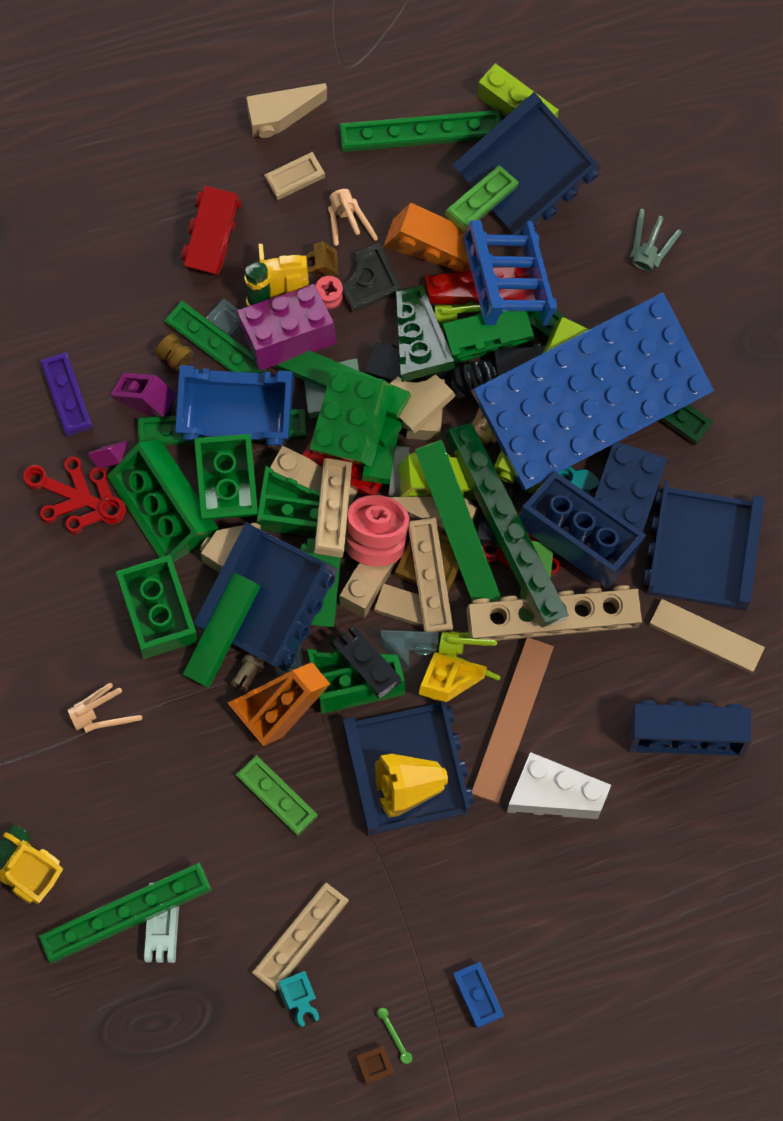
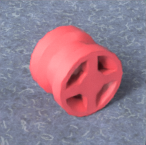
M325 276L318 280L316 288L326 308L331 310L338 307L343 297V286L340 280L334 276Z

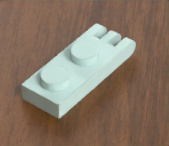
M179 906L147 920L145 962H152L153 951H156V962L163 963L164 952L168 951V963H175Z

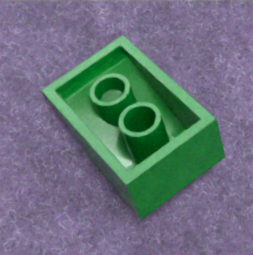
M251 434L194 438L201 520L257 516L258 509Z

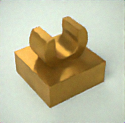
M323 241L314 244V252L308 253L307 258L315 261V265L309 267L308 271L314 275L320 273L326 276L339 275L337 250Z

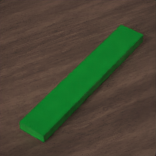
M500 110L340 124L342 152L481 140L501 122Z
M307 351L288 361L272 366L281 371H292L295 377L325 389L327 388L332 368L373 377L312 351ZM392 385L394 389L387 415L398 419L411 398V394L407 390Z
M305 409L291 410L289 439L306 438ZM177 416L138 418L139 442L161 439L164 446L195 444V441L182 440V435L176 434Z
M442 439L415 449L472 602L477 599H489L490 602L500 600V592Z
M199 862L39 935L48 961L53 964L211 892L212 889Z

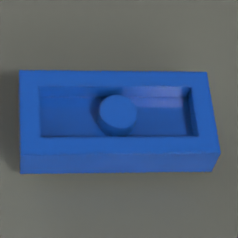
M480 962L453 973V978L476 1029L504 1018L502 1009Z

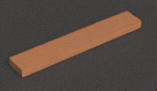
M527 637L472 790L473 797L496 805L499 804L554 646Z

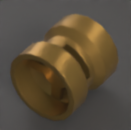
M169 334L157 346L155 355L161 360H166L174 372H179L180 365L186 366L192 359L194 352L188 346L181 345L180 339L176 335Z

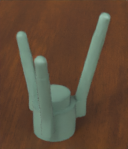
M640 209L634 247L630 258L633 259L632 264L638 269L652 271L653 267H659L663 257L680 236L681 230L678 229L659 254H657L658 249L653 245L663 222V217L659 216L648 243H643L640 246L645 213L644 209Z

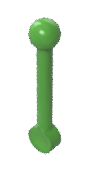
M379 1008L377 1016L383 1019L400 1051L401 1062L403 1064L411 1063L412 1055L406 1052L388 1018V1010L386 1008Z

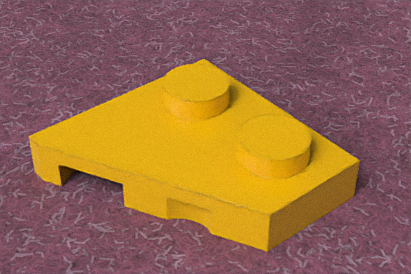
M434 652L421 683L419 695L448 702L484 679L487 667Z

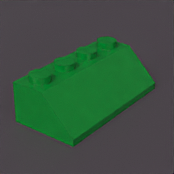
M161 439L139 442L107 475L159 558L171 555L172 561L175 562L200 547L208 536L211 537L219 529L213 519L201 520L200 499Z

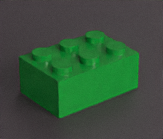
M332 368L310 450L322 456L372 468L394 386L382 379Z
M171 555L116 571L118 584L143 659L197 643L196 630Z

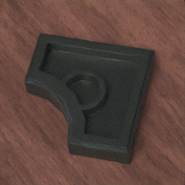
M380 243L354 253L356 261L355 273L349 281L342 285V293L351 313L396 295L397 291L402 290Z

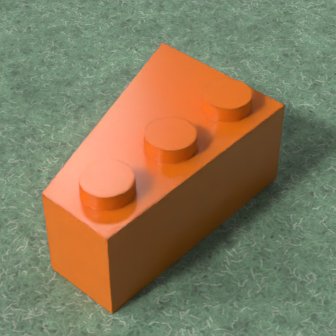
M413 203L408 204L392 220L383 248L435 263L456 272H464L470 269L463 240L465 233L452 221Z
M311 662L228 702V704L259 742L265 746L283 738L330 683Z

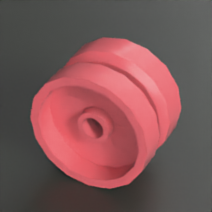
M381 495L364 496L355 500L350 505L347 513L345 551L352 559L369 566H387L395 563L403 556L406 545V534L409 525L407 510L398 501Z

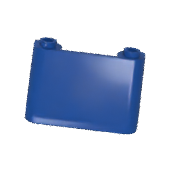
M180 365L176 434L182 435V440L195 441L194 438L251 434V440H266V445L283 446V441L289 440L294 389V375L292 371H278V374H274V377H272L271 372H265L264 374L210 371L206 368H203L202 373V370L194 369V366Z

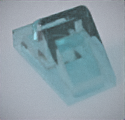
M381 630L380 644L390 655H398L400 665L408 671L409 650L415 651L416 654L428 655L432 651H437L438 632Z

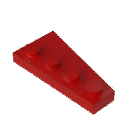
M493 268L494 274L498 278H530L527 268ZM471 271L425 276L430 303L465 305L467 301L479 303ZM498 289L500 297H503L504 300H535L532 289Z

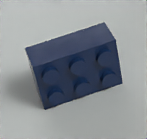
M620 442L614 443L594 499L643 532L667 458Z

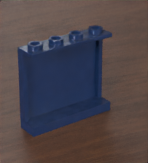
M535 92L453 164L472 187L499 165L519 182L518 187L492 209L514 235L522 234L527 221L533 222L536 232L538 230L536 226L544 219L548 221L558 212L557 207L564 201L568 203L573 200L579 193L578 189L584 183L587 185L592 183L599 176L598 171L601 169L598 162L591 157Z
M665 481L662 490L657 489L655 506L660 507L658 516L653 515L651 532H656L654 542L649 541L647 558L652 559L651 567L645 568L643 584L648 585L647 595L747 611L751 603L765 497L754 495L752 501L670 488L668 487L669 481Z
M246 522L194 624L206 629L234 572L261 585L232 644L287 672L289 666L294 663L297 657V650L301 642L306 639L310 632V625L315 615L321 611L323 600L328 590L334 585L339 569Z
M440 701L439 704L355 721L354 717L343 719L344 735L367 836L469 814L470 805L474 804L471 788L465 787L463 779L467 777L465 761H459L457 750H461L458 733H452L450 723L454 722V715L451 705L446 706L444 701ZM387 754L436 761L442 768L446 769L448 783L444 785V790L433 798L400 816L388 817L379 801V798L385 797L382 789L377 791L375 762L380 760L379 757L381 755Z

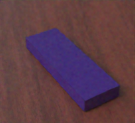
M67 352L40 360L66 437L93 429Z

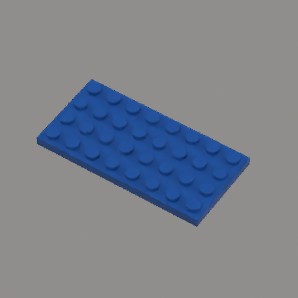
M661 293L473 389L471 392L524 491L549 478L554 471L558 473L708 395L714 389L664 293Z

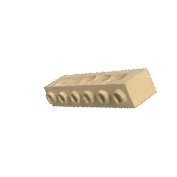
M617 586L613 588V591L602 592L601 588L587 589L585 594L574 595V591L558 592L569 616L563 622L542 628L527 599L518 600L517 596H507L501 598L500 602H490L489 599L473 600V604H469L466 609L469 638L501 641L527 637L638 628L642 623L638 589H630L629 586ZM610 602L614 604L616 613H606L603 609V603ZM575 606H585L588 609V616L581 617L577 615ZM520 610L530 611L533 620L530 622L522 621L519 618L518 612ZM495 612L502 614L505 622L500 625L494 624L490 619V614Z

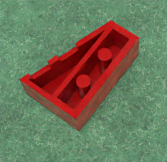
M204 186L203 192L199 191L195 207L199 208L197 217L192 218L189 225L188 233L192 234L190 244H185L181 259L185 261L184 266L186 268L219 276L228 249L227 242L230 231H233L235 226L233 219L236 208H240L242 204V199L236 193L209 186Z

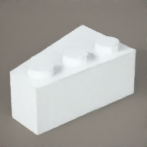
M530 752L510 800L507 813L525 812L534 813V815L552 814L561 815V817L598 819L611 785Z

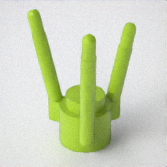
M476 301L466 302L465 305H435V316L440 327H442V333H446L443 324L457 320V313L481 311L480 304Z
M442 632L439 654L464 660L457 657V654H463L464 644L496 646L497 641L469 638V632ZM486 670L485 676L495 680L501 679L500 675Z

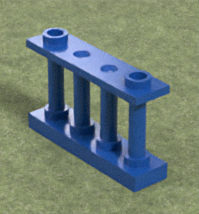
M470 220L463 240L484 324L496 325L500 314L504 311H539L542 325L547 326L552 315L556 313L557 302L552 297L539 248V235L535 233L533 222L527 221L521 235H487L483 231L481 220ZM487 246H521L524 257L492 256ZM493 267L527 268L530 278H498L494 274ZM498 289H532L535 300H504L503 297H500Z

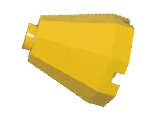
M387 754L381 755L379 757L380 760L375 762L377 791L382 789L385 797L379 798V801L388 817L400 816L440 794L444 790V785L448 783L446 769L442 768L436 761Z

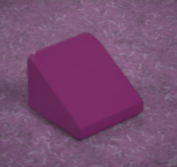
M124 441L104 446L89 452L88 456L97 468L119 464L129 443Z

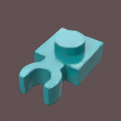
M305 971L276 983L286 1010L295 1007V1023L299 1028L305 1026L303 1021L304 1013H308L313 1022L319 1020L317 1010L309 1004V1001L316 999Z

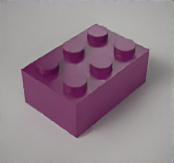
M315 284L237 310L241 334L259 371L288 361L307 351L314 352L337 344L334 322Z

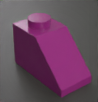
M123 373L110 396L147 416L164 417L172 408V403L177 393L156 375Z

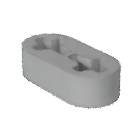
M396 445L389 487V496L401 497L398 464L410 454V447Z

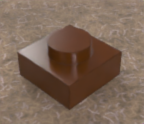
M384 1046L356 1056L366 1086L394 1076V1071Z

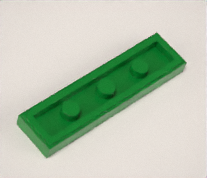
M183 301L164 320L168 327L228 372L263 373L266 370L259 371L250 351Z
M234 572L183 675L210 688L261 585Z

